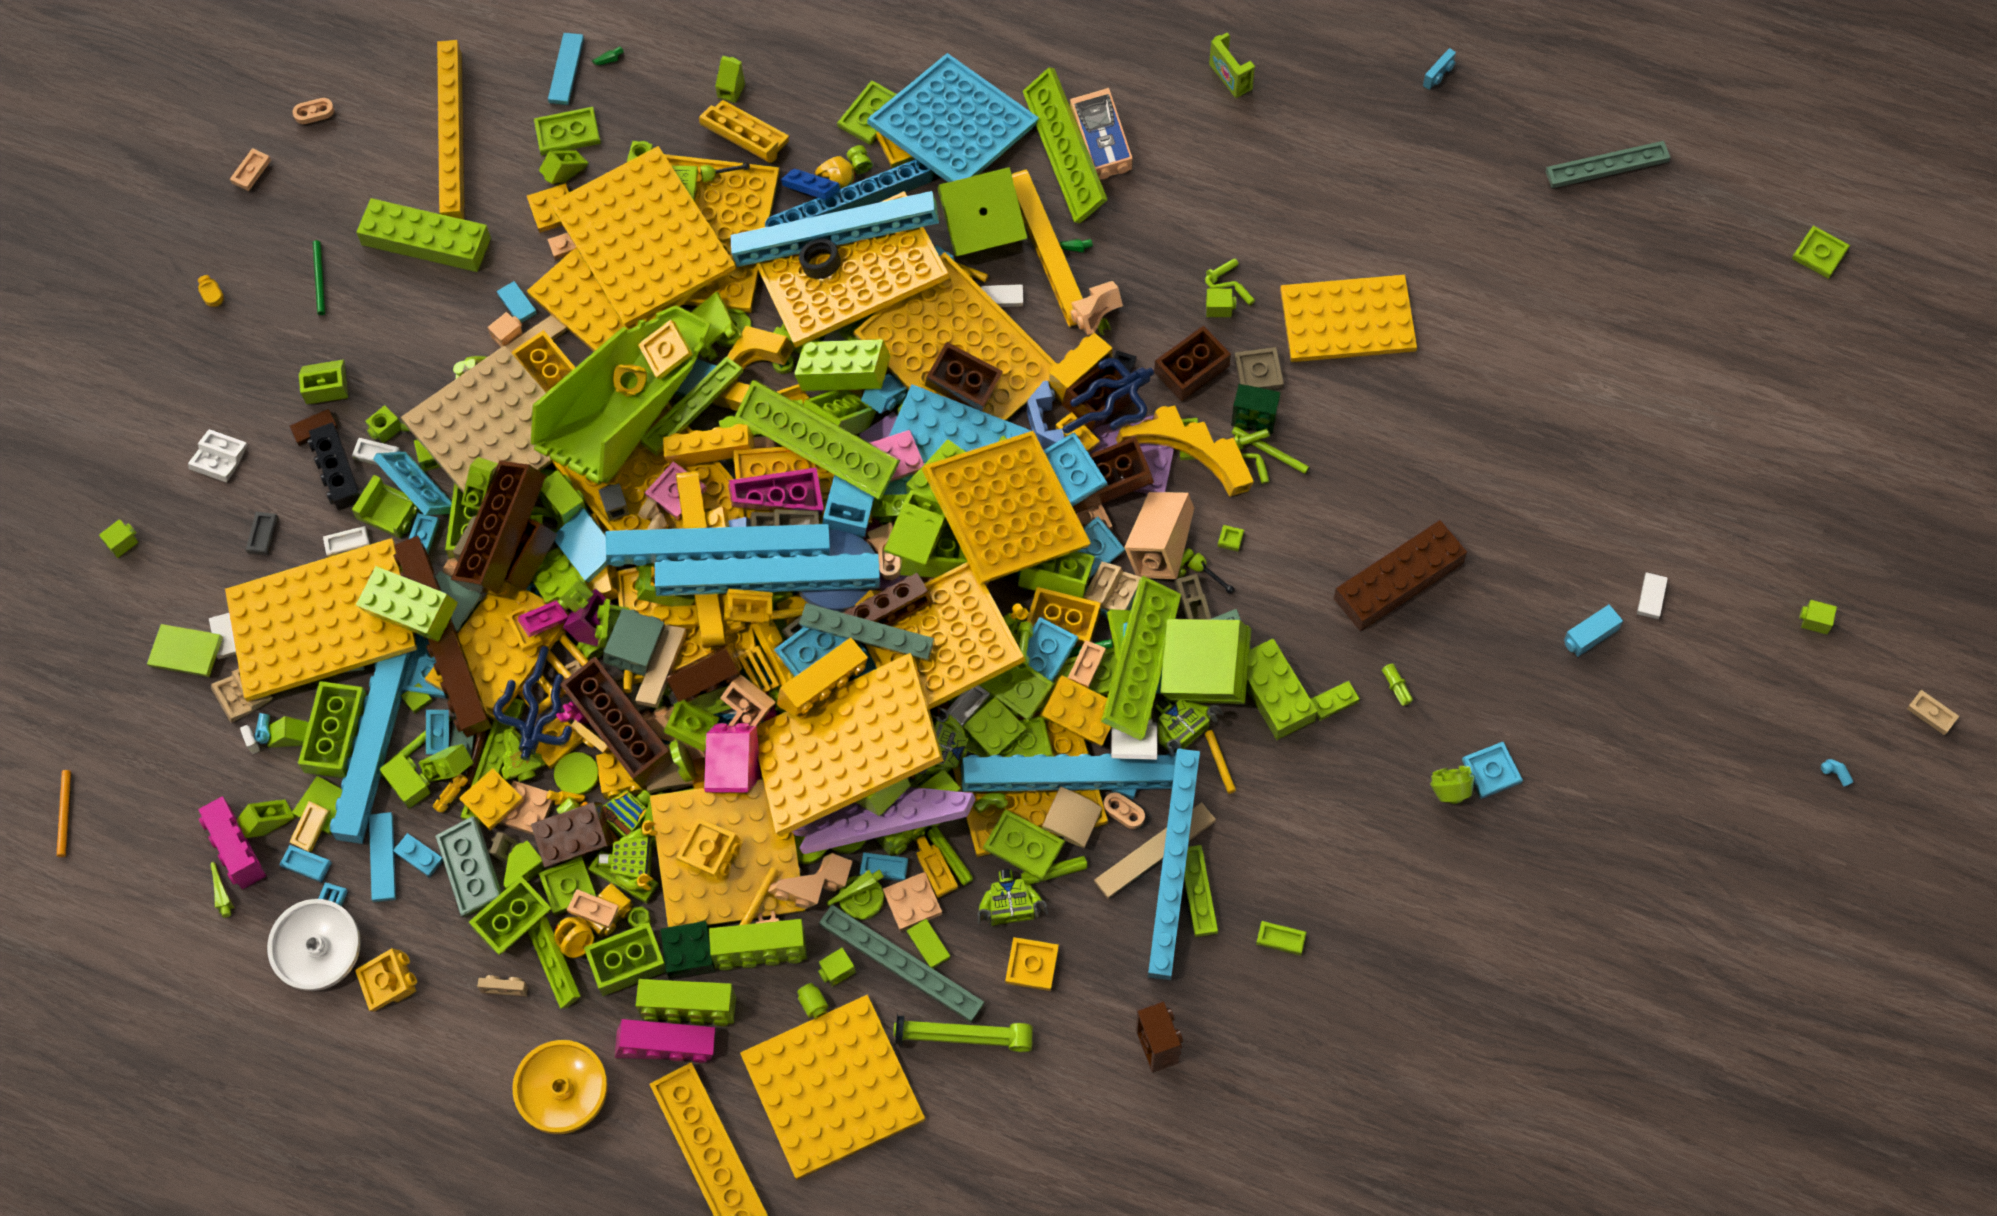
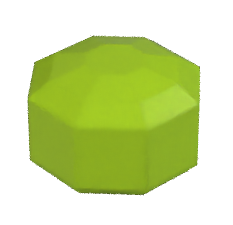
M634 907L628 914L629 925L635 928L648 922L651 923L649 911L644 907Z

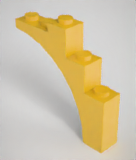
M1175 405L1158 408L1152 420L1146 419L1140 424L1122 427L1116 438L1117 443L1136 436L1139 444L1163 445L1185 452L1209 468L1223 484L1230 497L1248 492L1254 482L1234 438L1227 440L1222 438L1214 443L1205 422H1192L1184 426Z

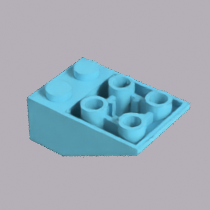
M834 475L822 524H829L830 529L865 537L874 496Z

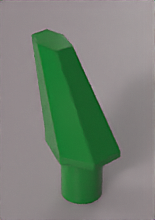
M620 46L613 51L608 50L593 59L592 62L595 65L618 61V57L624 53V50Z
M1091 239L1059 242L1061 249L1084 252V249L1093 247Z

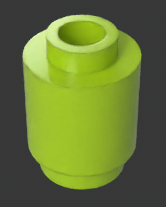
M809 983L797 991L799 995L798 1000L808 1018L814 1017L816 1019L827 1013L826 1010L829 1006L819 988L815 987L813 983Z

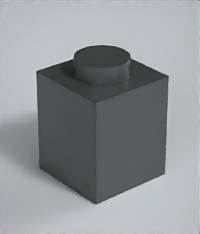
M620 483L610 484L599 490L609 522L630 515Z

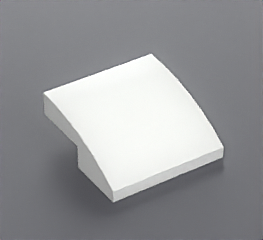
M209 429L199 441V450L189 461L188 467L190 470L227 483L237 468L247 443Z

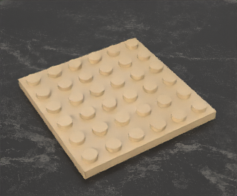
M505 345L401 417V421L463 493L469 467L477 457L496 463L507 461L530 464L539 471L552 463L550 455L548 457L534 450L535 445L530 444L532 405L546 392Z

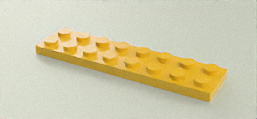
M692 1062L650 1083L649 1085L713 1215L768 1216Z

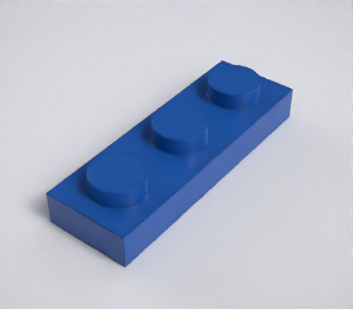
M795 168L781 179L782 185L824 200H828L840 190L838 182Z

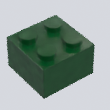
M1238 384L1231 426L1257 432L1268 428L1270 434H1273L1281 392Z
M706 921L660 929L666 973L669 980L715 973L710 953L709 928Z

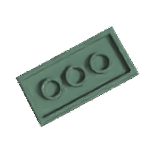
M472 816L436 835L461 916L467 917L485 908L502 892L477 817Z

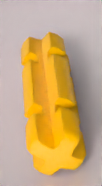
M460 773L452 779L453 782H450L441 793L440 800L437 799L433 808L436 811L444 813L448 808L447 804H451L461 791L460 787H464L468 779Z

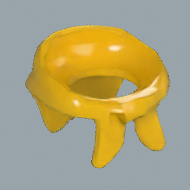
M633 364L617 365L613 376L616 392L626 397L641 392L646 383L647 372L644 368ZM626 372H632L638 378L637 385L632 389H626L621 385V376Z

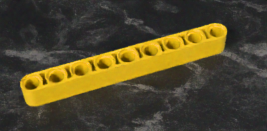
M1027 169L1013 173L1012 178L1022 219L1068 326L1078 325L1077 322H1073L1070 311L1073 310L1071 303L1083 299Z
M698 471L676 473L684 529L707 528ZM718 594L694 595L702 648L725 645Z

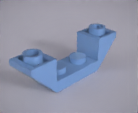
M1043 381L1027 400V416L1030 427L1034 431L1043 450L1065 438L1062 429L1048 431L1047 424L1042 422L1043 411L1052 410V401H1055L1054 389H1050L1048 381Z

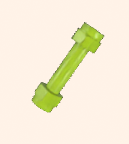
M1024 621L1018 627V635L1020 636L1019 649L1025 658V662L1015 666L1017 670H1026L1030 660L1027 650L1029 638L1033 636V625L1030 622Z

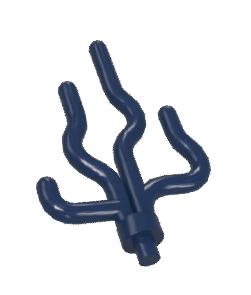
M1107 358L1099 362V369L1103 370L1112 366L1123 378L1120 380H1095L1090 384L1086 392L1070 401L1071 406L1077 407L1088 401L1095 395L1097 389L1101 387L1118 390L1108 396L1103 411L1090 412L1065 425L1062 429L1063 432L1068 434L1090 421H1100L1108 418L1112 414L1115 401L1128 393L1133 403L1138 407L1139 413L1125 415L1112 421L1110 428L1116 430L1125 424L1138 423L1144 420L1148 409L1137 391L1138 388L1150 382V377L1154 375V370L1151 367L1148 369L1141 367L1130 373L1115 358Z
M547 646L541 647L534 672L523 685V695L530 706L526 723L520 719L506 716L502 712L503 707L513 696L516 686L514 680L507 682L504 694L496 701L493 709L494 716L500 723L516 727L521 731L522 738L518 749L522 752L520 758L526 761L530 759V755L536 753L539 742L557 746L563 745L569 741L573 730L571 726H566L559 737L542 733L543 727L557 718L556 714L561 712L560 691L562 686L560 684L564 681L562 674L556 675L551 690L552 711L542 716L536 722L539 705L532 694V687L542 676L549 653Z

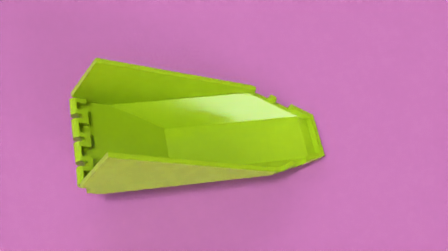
M675 305L656 313V318L648 322L643 319L639 320L638 326L629 330L626 327L621 328L532 405L530 444L535 445L534 450L546 457L550 455V459L563 466L568 465L569 469L582 476L586 474L587 479L597 484L609 482L692 370L709 332L711 323ZM669 320H672L676 323L693 355L662 379H658L655 377L638 344ZM633 364L646 370L647 379L641 392L630 397L616 392L613 376L617 365ZM626 372L621 376L620 382L624 388L632 389L637 385L638 378L634 373Z

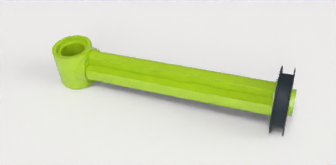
M897 1012L893 1037H895V1047L896 1044H901V1048L904 1040L1009 1046L1011 1051L1029 1052L1032 1050L1033 1026L1015 1023L1011 1024L1010 1028L914 1022L905 1021L904 1015L898 1016Z

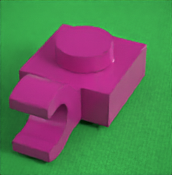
M573 701L563 705L565 712L556 714L563 723L576 719L577 723L590 724Z

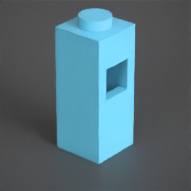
M1607 605L1567 631L1564 639L1565 645L1570 652H1574L1578 657L1618 631L1623 620L1610 605Z

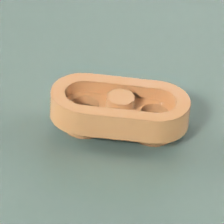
M327 98L300 103L293 109V116L299 124H308L328 119L334 113L333 104Z
M886 539L878 546L879 570L884 579L894 580L900 576L901 558L884 552L888 541Z
M1110 793L1105 797L1104 809L1109 816L1129 829H1138L1143 825L1145 813L1141 807L1120 793ZM1118 804L1119 807L1117 809H1113L1111 805ZM1131 816H1136L1137 820L1131 821L1129 818Z

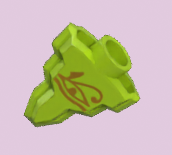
M513 727L504 731L503 744L506 752L502 757L504 766L501 772L504 780L517 777L518 781L522 782L535 777L536 773L534 770L545 766L546 763L542 760L541 754L537 753L530 755L528 761L520 758L522 752L518 748L522 736Z

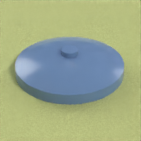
M829 530V556H839L844 553L850 555L875 554L871 546L857 535L839 530ZM876 588L797 592L809 604L837 612H845L847 609L854 607L869 590H876Z

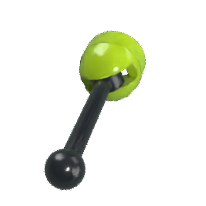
M749 163L717 170L710 165L700 166L703 182L713 180L718 173L742 169L747 171L750 169Z
M1197 553L1189 562L1188 567L1196 572L1205 571L1221 584L1228 594L1234 592L1232 585H1227L1207 568V561L1200 553Z

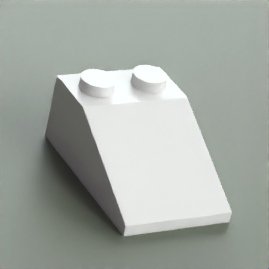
M1149 719L1145 737L1141 740L1112 727L1111 758L1157 760V723H1153L1152 719Z

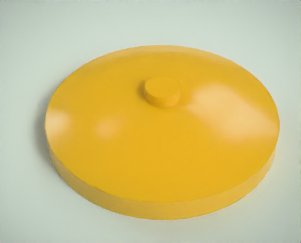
M555 1040L536 1047L521 1061L513 1079V1099L523 1119L535 1129L548 1134H567L583 1128L598 1115L606 1099L608 1082L605 1069L592 1050L578 1042Z

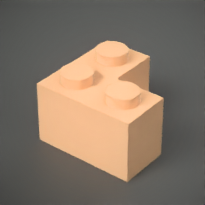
M742 675L734 679L720 697L721 700L737 711V714L728 726H735L740 723L758 726L776 703Z

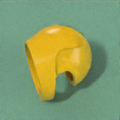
M841 156L827 160L815 170L816 176L838 182L840 189L854 184L855 181L854 167Z
M567 917L556 926L554 939L560 947L562 954L570 958H577L586 954L584 947L593 944L594 935L590 925L583 918Z

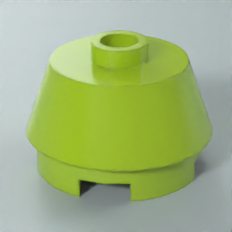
M1459 766V769L1450 770L1443 768L1433 772L1430 785L1439 801L1450 802V804L1460 803L1463 799L1472 796L1475 775L1471 773L1469 766Z

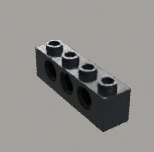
M332 422L310 430L311 439L308 440L311 451H316L317 457H314L317 468H322L324 473L320 477L324 487L328 486L330 492L326 493L330 504L335 503L338 511L355 505L361 495L334 423Z

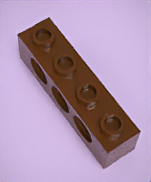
M915 573L875 596L867 598L862 603L847 609L843 613L892 626L933 604V601L918 573Z

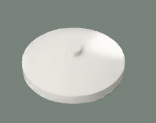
M323 899L305 900L288 908L274 923L267 945L269 962L276 975L288 985L304 991L324 990L343 980L354 967L360 952V932L353 917L340 905Z

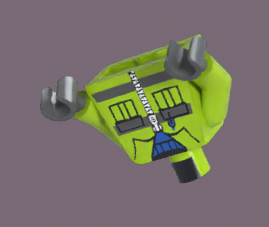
M1166 698L1162 699L1156 705V708L1162 713L1158 718L1157 727L1159 744L1169 751L1170 756H1174V751L1177 753V748L1185 749L1209 728L1210 720L1208 718H1211L1215 723L1218 721L1216 715H1223L1221 708L1218 705L1209 707L1190 701L1186 702L1182 699L1172 706Z
M937 706L940 709V714L938 716L932 714V718L935 719L933 725L944 761L919 772V774L936 775L943 769L948 773L952 768H957L959 761H962L963 758L976 755V752L965 748L968 739L965 737V730L960 723L940 706Z
M1005 869L998 872L1000 882L992 883L991 890L985 892L979 905L977 923L980 925L982 920H987L988 925L994 926L1034 920V913L1035 917L1038 918V913L1041 911L1046 912V915L1049 913L1046 902L1042 901L1039 894L1030 885L1025 884L1023 879L1013 880L1012 870Z

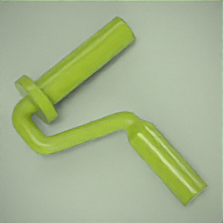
M1235 258L1215 270L1209 269L1206 271L1207 277L1205 282L1211 289L1235 286V290L1249 306L1255 302V299L1243 285L1236 281L1217 285L1213 284L1217 282L1219 276L1239 265Z
M1267 428L1243 437L1236 435L1234 438L1239 450H1241L1243 445L1269 437L1270 432ZM1241 453L1243 458H1256V466L1261 484L1270 482L1264 460L1259 454Z

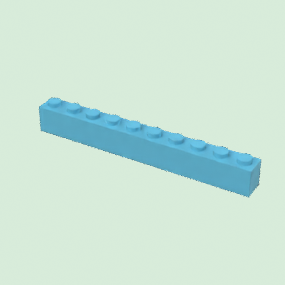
M930 191L730 235L731 254L737 267L799 254L803 246L815 239H827L837 246L938 224L937 204L933 192Z
M829 524L605 531L607 565L622 566L624 564L643 566L647 563L661 562L662 560L683 561L685 559H693L699 561L708 558L727 560L732 557L750 559L751 557L772 558L774 556L795 557L797 555L812 557L820 554L829 556L830 554Z
M844 553L839 556L820 554L812 557H806L805 555H797L795 557L774 556L772 558L751 557L750 559L732 557L727 560L708 558L699 561L685 559L683 561L662 560L661 562H655L656 596L726 594L728 589L782 592L880 588L879 555L872 553H863L861 555Z
M412 652L375 663V674L371 676L369 681V696H366L364 699V714L360 716L358 721V736H355L353 739V754L347 761V776L342 780L341 798H338L336 801V816L330 823V831L336 840L363 844L369 815L371 814L381 777L379 769L385 762L402 698L401 695L403 694L402 686Z
M1177 748L1148 977L1171 980L1200 751Z
M1170 753L1167 755H1157V760L1111 758V754H1102L1101 756H1091L1090 754L1069 756L1067 754H1060L1056 757H1047L1043 754L1035 755L1034 757H1024L1023 755L979 757L977 755H970L963 758L961 763L962 792L1059 790L1060 787L1068 790L1172 789L1177 753H1174V756H1170Z

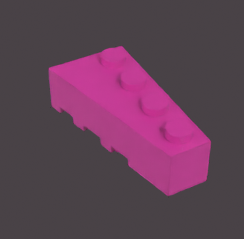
M817 468L729 480L728 488L732 507L769 511H818L819 515H822L824 511Z
M222 796L198 809L202 816L199 818V821L204 830L208 829L210 833L208 838L214 848L217 847L220 853L218 858L222 865L227 867L229 871L227 875L232 884H238L243 890L266 877L259 860L247 838H245L232 809Z
M622 1019L617 1029L614 1058L670 1059L673 1061L693 1060L696 1063H705L713 1056L715 1027Z

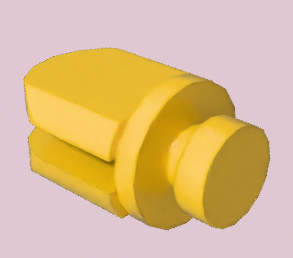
M209 275L201 276L198 279V291L203 301L209 307H217L222 304L224 295L218 283L211 279Z

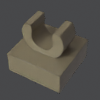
M497 832L496 836L491 839L493 844L491 849H488V853L503 862H507L509 853L512 852V849L518 842L505 833Z

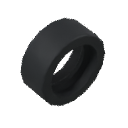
M827 239L810 241L803 246L799 253V261L804 273L814 279H824L831 276L838 270L841 263L836 245ZM818 254H831L829 259L821 264H809L810 260Z

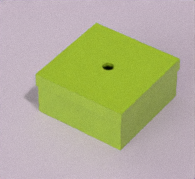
M1010 167L938 185L937 189L954 256L1027 239Z
M1167 619L1160 693L1167 697L1169 702H1178L1182 699L1186 702L1245 704L1251 627L1245 625L1240 620Z

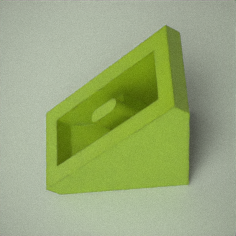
M284 716L268 725L271 736L267 743L268 748L303 746L309 722Z

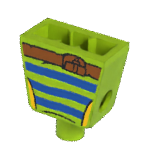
M645 789L636 798L626 790L603 805L609 827L620 838L642 827L647 811L646 806L649 804L651 796Z

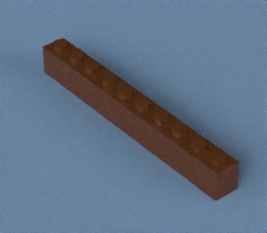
M419 536L394 545L396 554L393 556L398 567H402L403 572H400L401 576L441 591L425 545ZM450 618L439 642L428 638L430 644L426 646L430 656L435 657L436 663L433 666L437 675L442 676L441 688L445 695H449L448 707L451 713H455L457 717L454 720L458 732L462 731L468 738L490 729L492 726L452 618Z

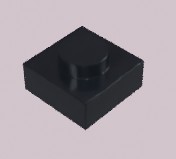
M1116 351L1114 358L1119 360L1132 373L1137 356Z

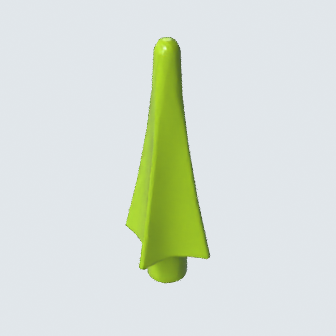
M211 862L215 908L219 910L223 918L231 916L230 909H233L234 906L222 883L216 863Z
M868 869L845 890L827 901V905L831 906L850 896L878 887L876 881L884 877L879 869L871 873Z

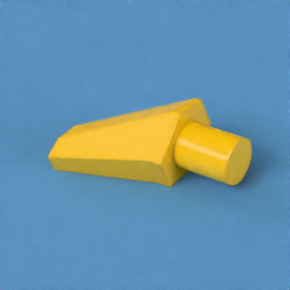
M549 790L547 793V799L555 801V805H561L569 796L577 803L585 799L584 795L565 791L557 793Z

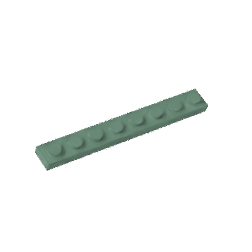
M831 905L819 922L822 928L972 1023L984 1006V1001L837 907Z

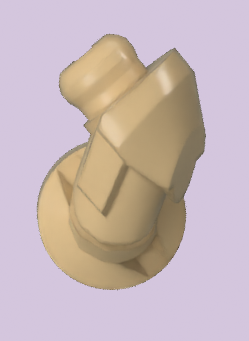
M648 497L638 516L645 520L652 519L647 530L667 529V522L665 521L664 514H661L660 509L657 507V501Z

